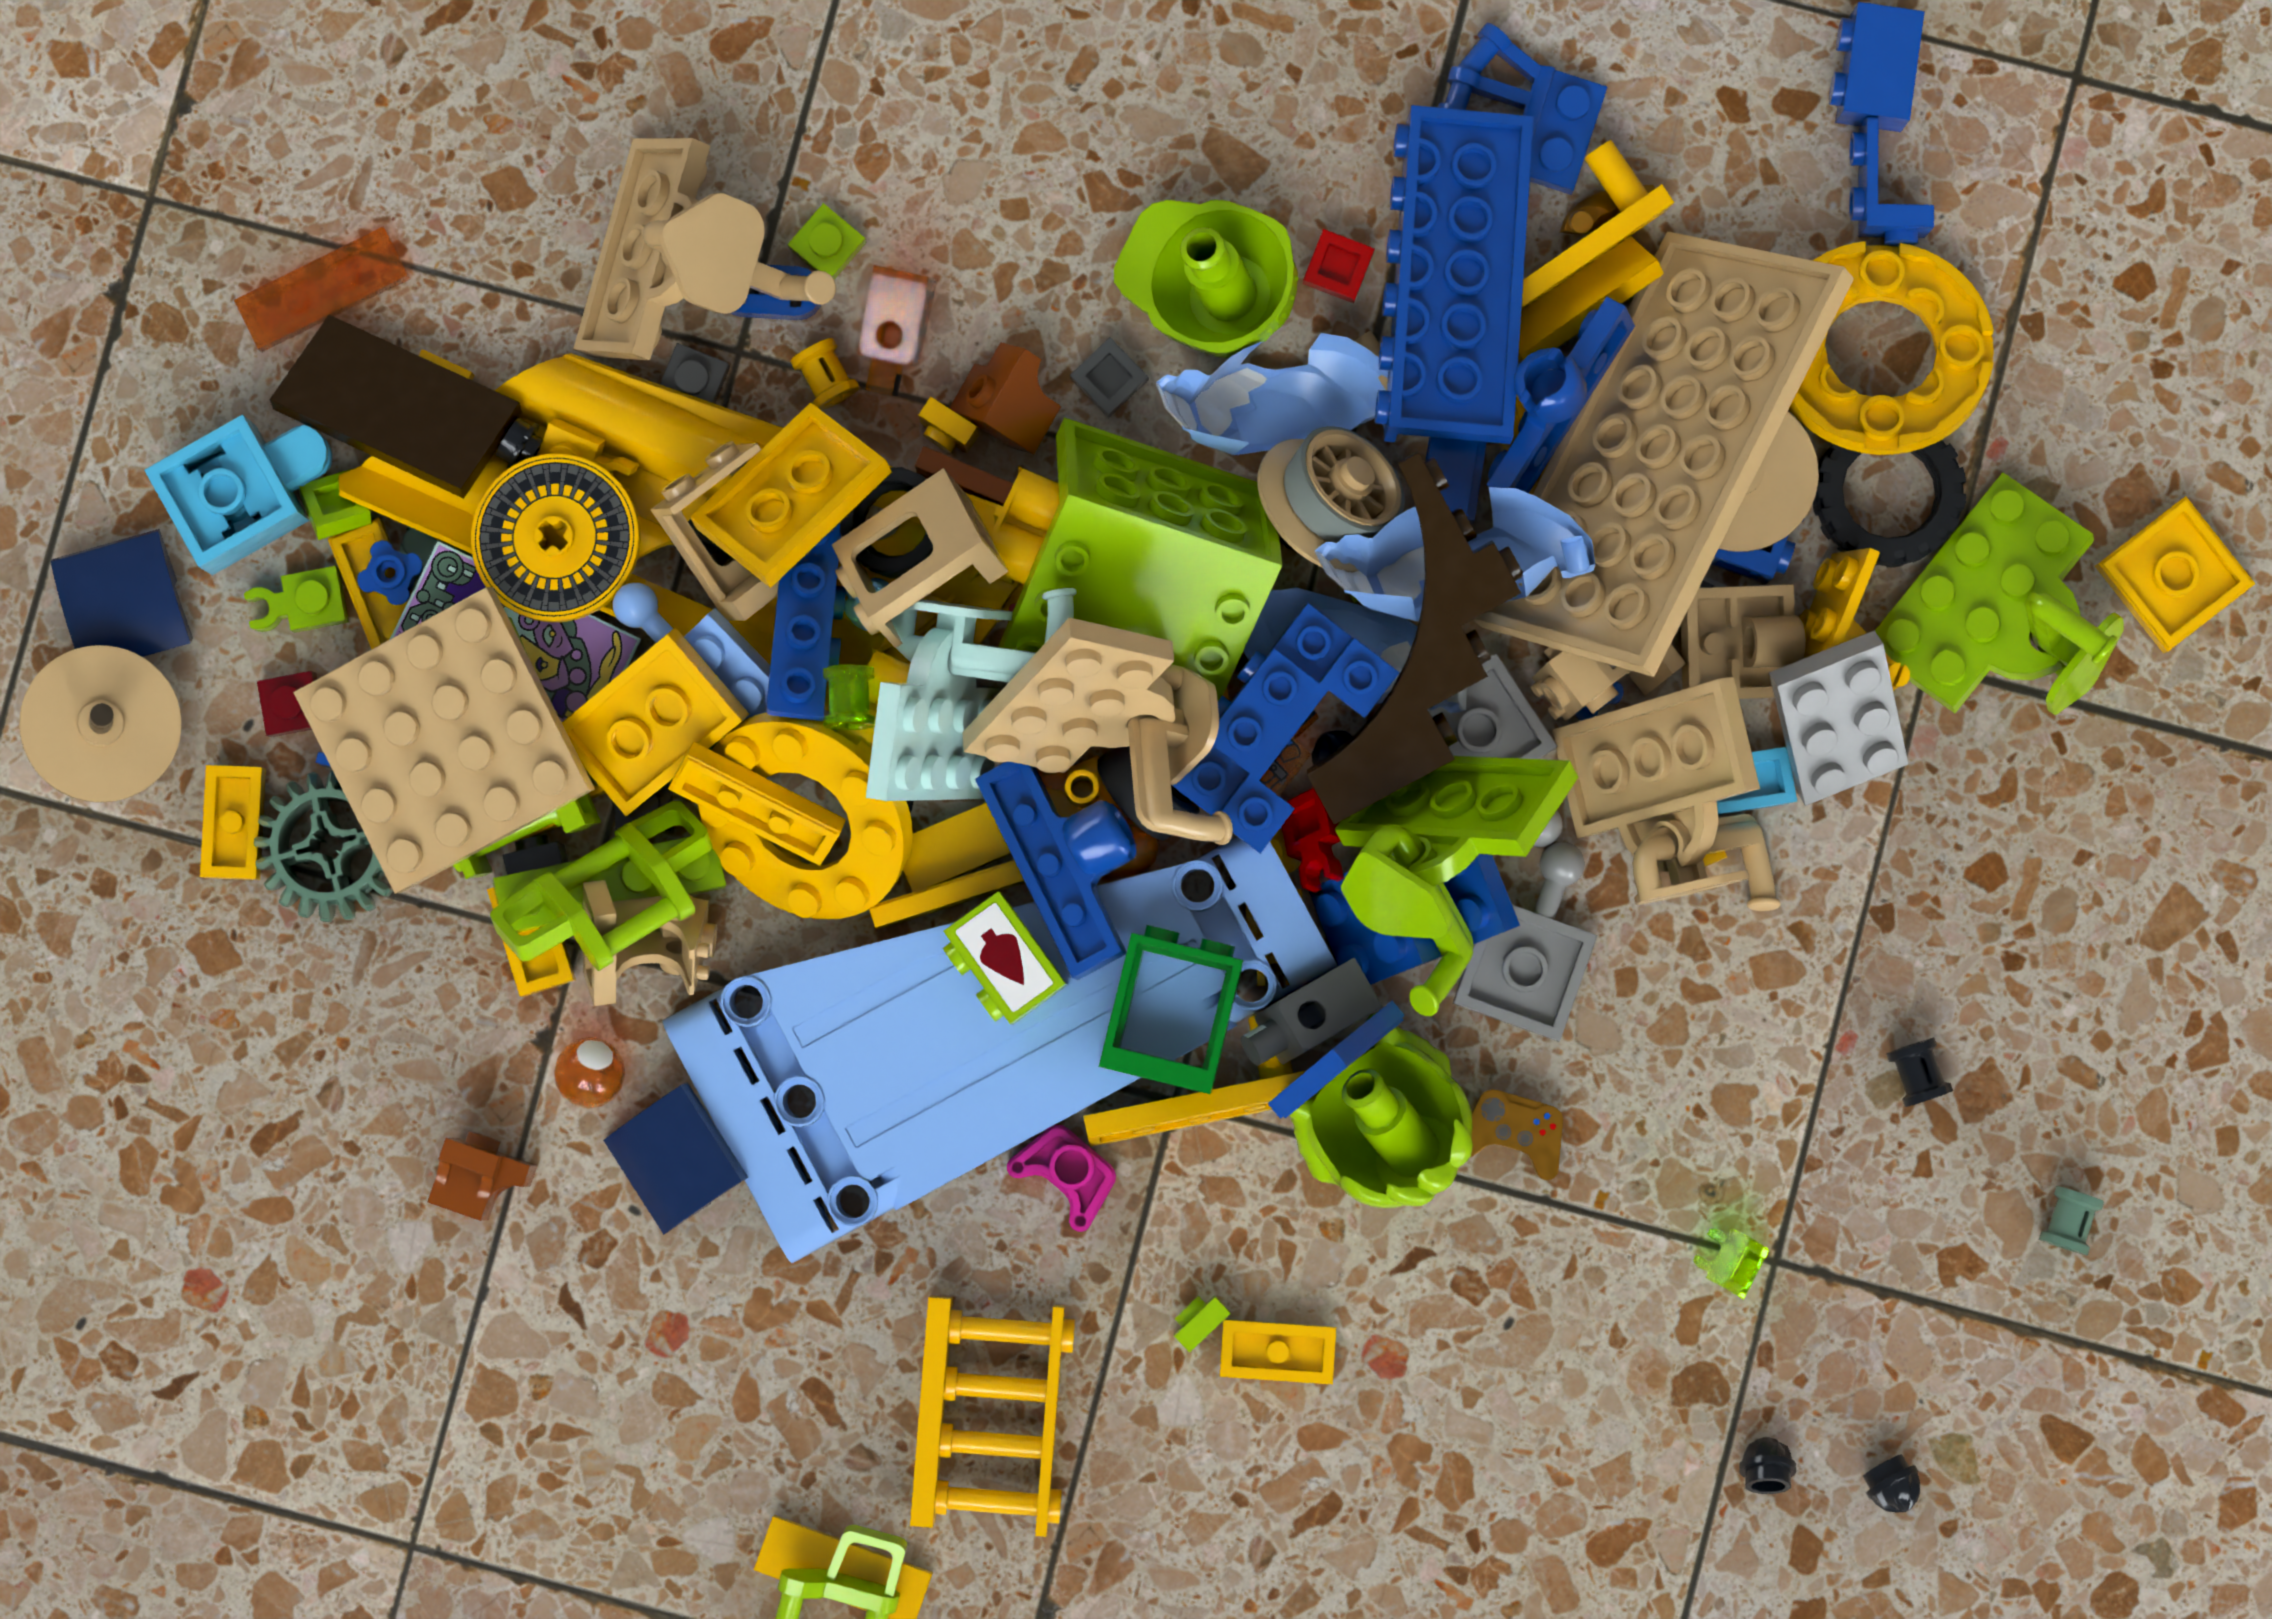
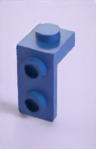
M1866 117L1859 127V132H1852L1850 137V165L1859 166L1858 187H1852L1850 190V220L1858 221V237H1885L1884 243L1889 246H1899V243L1916 245L1918 244V238H1925L1934 228V205L1878 204L1879 119L1878 117Z

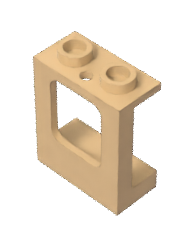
M730 441L720 446L705 458L709 465L707 468L693 478L688 473L668 484L661 491L665 499L650 509L718 611L728 621H745L776 598L779 581L770 588L735 559L724 566L718 565L712 559L681 510L729 474L733 476L754 455L762 450L758 443L735 445L733 441Z
M944 468L832 544L842 565L835 570V573L846 591L853 598L858 597L860 603L853 607L858 619L871 635L880 631L895 648L903 643L891 619L973 564L987 582L991 584L1008 572L971 499ZM919 517L932 542V553L893 582L876 591L867 571L856 560L857 555L907 519Z

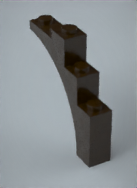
M1418 451L1398 461L1416 507L1424 546L1425 581L1423 602L1414 641L1397 680L1376 712L1354 736L1336 751L1307 769V777L1334 825L1455 760L1449 746L1457 743L1458 740L1443 712L1432 717L1428 709L1488 677L1482 666L1483 663L1491 659L1476 629L1465 634L1461 626L1521 594L1515 581L1523 577V571L1509 546L1498 551L1495 543L1491 540L1473 551L1471 550L1468 542L1477 537L1462 507L1451 512L1446 504L1441 491L1447 489L1450 485L1434 456L1423 461Z

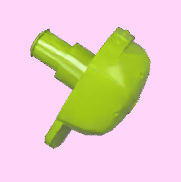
M1216 199L1202 204L1175 200L1152 203L1139 215L1114 266L1115 285L1128 301L1149 315L1150 321L1155 328L1169 339L1189 348L1224 359H1229L1241 350L1259 342H1265L1283 326L1290 316L1299 279L1298 270L1293 259L1291 240L1286 228L1274 218L1230 201Z

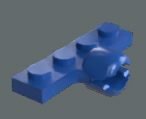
M1606 296L1598 311L1594 309L1584 318L1578 332L1579 340L1567 357L1558 348H1545L1527 355L1518 365L1514 375V390L1526 411L1519 422V434L1509 450L1501 451L1491 464L1488 473L1489 481L1486 484L1488 488H1516L1526 493L1530 492L1634 329L1635 324L1626 306Z
M1008 761L975 778L1071 977L1080 980L1126 955L1127 951L1097 890V883L1102 876L1133 860L1137 853L1134 836L1121 812L1113 804L1099 800L1070 817H1061L1036 767Z

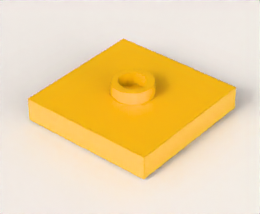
M2186 496L2095 565L2098 572L2163 654L2170 651L2255 585L2251 577Z

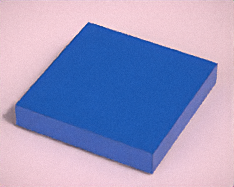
M1393 1000L1390 1001L1273 1098L1268 1105L1280 1119L1283 1116L1287 1118L1404 1021L1402 1019L1405 1016Z

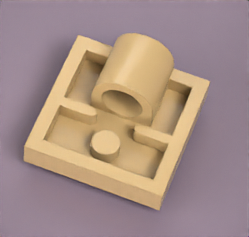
M1794 584L1699 588L1681 622V657L1687 663L1682 667V690L1716 679L1734 677L1739 699L1773 698L1774 692L1769 672L1802 660L1805 655V630L1802 620L1795 615Z

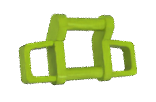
M681 801L669 802L621 826L614 831L615 837L555 874L547 871L535 878L533 882L491 911L490 917L494 928L502 940L522 961H530L574 936L589 962L597 971H600L614 962L613 956L667 922L674 918L682 921L695 913L694 904L675 873L711 850L712 843L707 828ZM675 825L683 826L691 834L689 838L662 855L647 840ZM628 856L653 883L662 899L601 936L586 911L569 891ZM542 902L557 917V919L525 936L519 935L511 926L515 921Z
M852 1524L847 1526L828 1570L791 1568L782 1570L777 1588L782 1594L775 1619H799L804 1599H822V1597L867 1609L864 1619H888L889 1614L896 1612L900 1593L896 1588L907 1550L906 1540L899 1536ZM861 1543L886 1550L892 1554L893 1561L886 1586L838 1573L849 1545Z

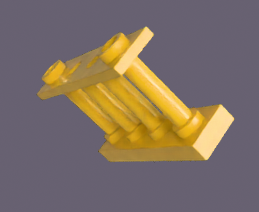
M931 1295L928 1297L910 1526L933 1528L936 1514L946 1515L947 1509L1037 1516L1035 1536L1046 1537L1048 1523L1059 1524L1062 1489H1051L1061 1355L1062 1352L1073 1353L1075 1319L1064 1318L1065 1306L1062 1305L1053 1306L1052 1323L963 1316V1310H952L953 1297ZM961 1339L1049 1345L1047 1380L958 1373V1367L948 1366L949 1345L960 1344ZM957 1395L1045 1402L1043 1436L954 1430V1424L943 1423L945 1400L955 1401ZM954 1452L1041 1459L1038 1493L950 1487L949 1481L939 1480L940 1458H951V1453Z

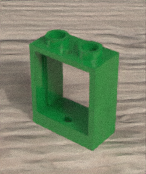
M1146 925L1144 936L1131 933L1099 1067L1211 1094L1244 960L1233 958L1235 946L1202 938L1200 948L1196 949L1177 944L1180 934L1178 932ZM1144 951L1226 971L1203 1068L1121 1048Z

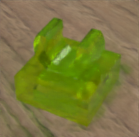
M1731 1228L1728 1235L1719 1229H1709L1707 1235L1720 1243L1721 1249L1714 1260H1706L1699 1255H1695L1693 1261L1697 1267L1708 1273L1705 1277L1706 1279L1744 1300L1769 1249L1734 1228Z

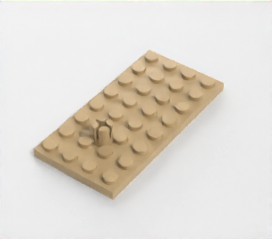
M1667 231L1654 256L1658 260L1664 274L1634 295L1627 309L1635 324L1634 329L1554 452L1533 493L1534 496L1570 515L1592 539L1595 557L1594 571L1572 578H1563L1558 566L1554 567L1527 597L1504 602L1473 620L1485 629L1654 677L1854 280V277L1845 267Z

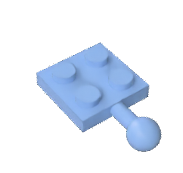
M628 583L616 592L613 599V611L616 618L622 624L632 628L641 627L655 643L673 629L657 612V597L647 585ZM714 608L684 638L748 711L749 715L745 719L765 713L770 664ZM716 742L713 746H711V747L709 748V750H712L713 747H714L718 742Z

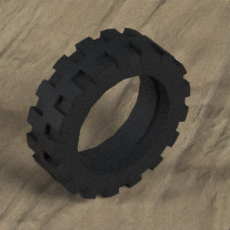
M1940 440L1928 447L1910 452L1924 463L1933 479L1935 493L1930 515L1920 528L1905 536L1886 538L1869 533L1858 525L1845 506L1843 484L1847 469L1863 453L1832 444L1819 462L1818 487L1815 500L1813 501V510L1815 516H1819L1822 523L1820 528L1828 540L1831 538L1839 546L1837 550L1840 552L1865 548L1879 551L1880 554L1875 566L1882 565L1886 566V568H1895L1907 563H1914L1936 550L1956 529L1960 521V513L1966 503V494H1964L1963 484L1966 482L1963 467L1959 468L1955 459L1958 457V454L1950 443L1946 445L1943 440Z

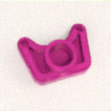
M1054 1125L1048 1128L1007 1163V1171L1010 1176L1014 1178L1033 1175L1042 1176L1063 1192L1070 1204V1226L1077 1232L1086 1231L1090 1227L1116 1181L1115 1169L1063 1125Z

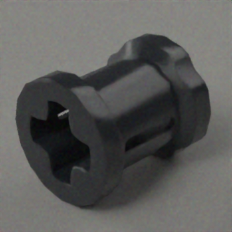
M1934 1037L1886 1053L1888 1061L1895 1062L1906 1095L1902 1100L1905 1107L1925 1102L1953 1091L1951 1083L1944 1082L1933 1049L1937 1046Z

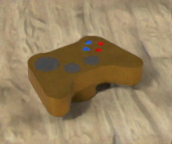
M1490 1089L1484 1091L1479 1096L1472 1110L1473 1128L1471 1138L1473 1147L1471 1157L1486 1146L1492 1144L1501 1145L1526 1154L1531 1160L1536 1175L1540 1179H1554L1559 1172L1563 1128L1562 1113L1554 1106L1500 1090Z

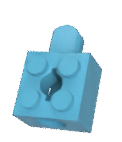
M242 414L144 471L199 568L213 576L310 521L293 491L299 489V486H304L322 476L330 469L332 465V451L326 439L307 425L296 426L266 443L257 426Z

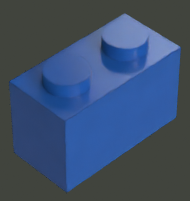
M1858 2L1850 14V18H1841L1837 34L1836 51L1845 52L1842 72L1833 73L1829 92V105L1837 106L1835 123L1860 127L1866 117H1878L1880 130L1901 132L1911 116L1925 11Z

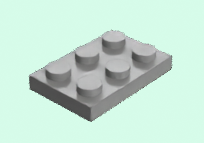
M1875 630L1769 672L1796 790L1805 806L1909 764L1884 644Z

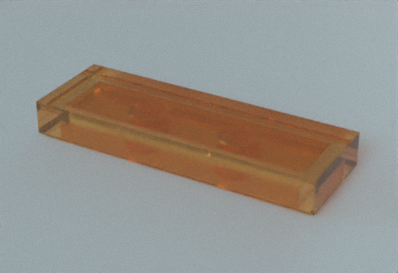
M383 226L235 299L234 302L258 350L264 352L324 322L328 315L335 317L411 278L387 230Z

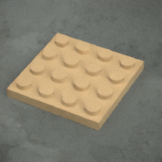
M485 587L293 692L395 894L402 893L595 790L493 587Z

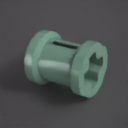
M2056 1186L2054 1195L2058 1198L2048 1230L2040 1233L2039 1240L2088 1256L2090 1247L2086 1244L2095 1213L2098 1210H2102L2104 1201L2084 1193Z

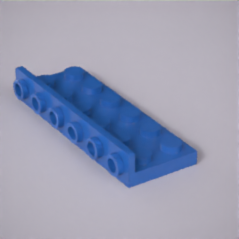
M1411 105L1406 124L1396 125L1393 156L1403 158L1402 177L1393 176L1390 210L1399 211L1398 230L1389 229L1386 249V263L1396 264L1395 282L1385 283L1382 316L1392 317L1391 337H1381L1379 351V370L1388 371L1387 390H1378L1375 407V424H1385V442H1395L1398 434L1511 444L1513 440L1516 404L1514 375L1518 368L1534 116Z

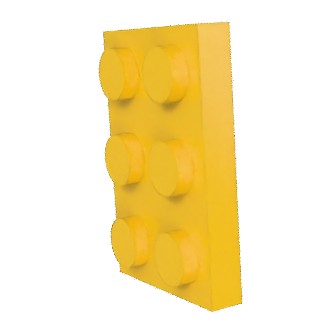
M810 402L760 452L754 455L699 507L690 518L698 531L771 588L889 476L892 471L886 459Z
M675 627L564 720L562 724L585 770L622 813L628 816L673 779L693 741L709 749L741 723L749 713Z

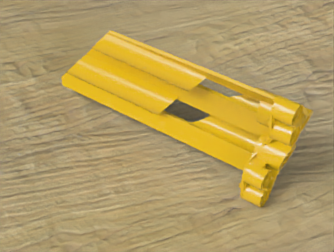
M573 353L539 363L509 379L495 390L520 403L522 413L519 418L530 425H533L535 422L538 423L539 430L536 435L542 439L544 438L548 423L558 418L606 439L602 455L609 458L625 457L639 463L637 471L630 476L620 471H613V476L622 486L630 488L629 496L638 515L640 525L638 559L667 545L674 546L650 510L665 499L661 491L668 484L690 473L692 478L709 466L705 458L727 442L733 441L735 445L758 443L762 449L783 429L774 424ZM494 453L463 499L376 457L370 456L361 466L338 476L339 496L472 554L471 527L476 508L485 491L498 476L507 470L509 463L500 459ZM1018 466L1017 478L1004 506L966 493L995 544L1008 572L989 584L972 564L922 598L923 600L1006 611L1009 610V606L1012 603H1017L1059 505V484ZM729 474L683 508L681 511L686 520L689 521L691 519L690 516L732 476ZM890 491L881 495L873 505L884 509L907 492ZM911 517L900 524L895 534L875 541L871 545L878 552L888 556L904 555L912 551L923 540L926 531L919 517ZM566 525L560 530L550 526L544 531L543 534L548 539L547 544L543 547L545 551L551 546L561 550L567 545L568 542L563 537L564 532L568 529ZM840 561L838 562V568L842 566ZM864 567L870 579L875 577L881 578L889 584L895 580L872 572ZM631 574L626 583H642L650 587L658 600L657 612L673 629L676 627L683 636L713 610L634 574ZM837 577L836 586H843ZM777 597L747 620L729 621L769 664L771 663ZM613 600L600 609V611L616 617L613 611ZM917 610L914 635L925 636L929 630L936 628L938 613ZM844 611L842 620L833 619L831 637L841 638V648L837 672L828 671L824 709L843 717L837 733L855 745H858L862 740L872 749L880 682L906 683L911 662L880 631L871 635L868 631L856 627ZM977 618L973 643L981 644L994 626L1002 620Z

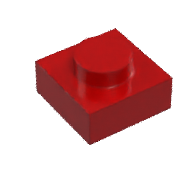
M1323 229L1302 284L1354 304L1375 248Z

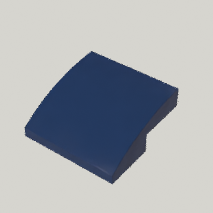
M160 529L51 560L56 588L74 649L95 645L113 646L129 650L144 657L191 643L193 636L175 587L177 578Z
M688 1082L669 1092L603 1140L663 1235L748 1178Z

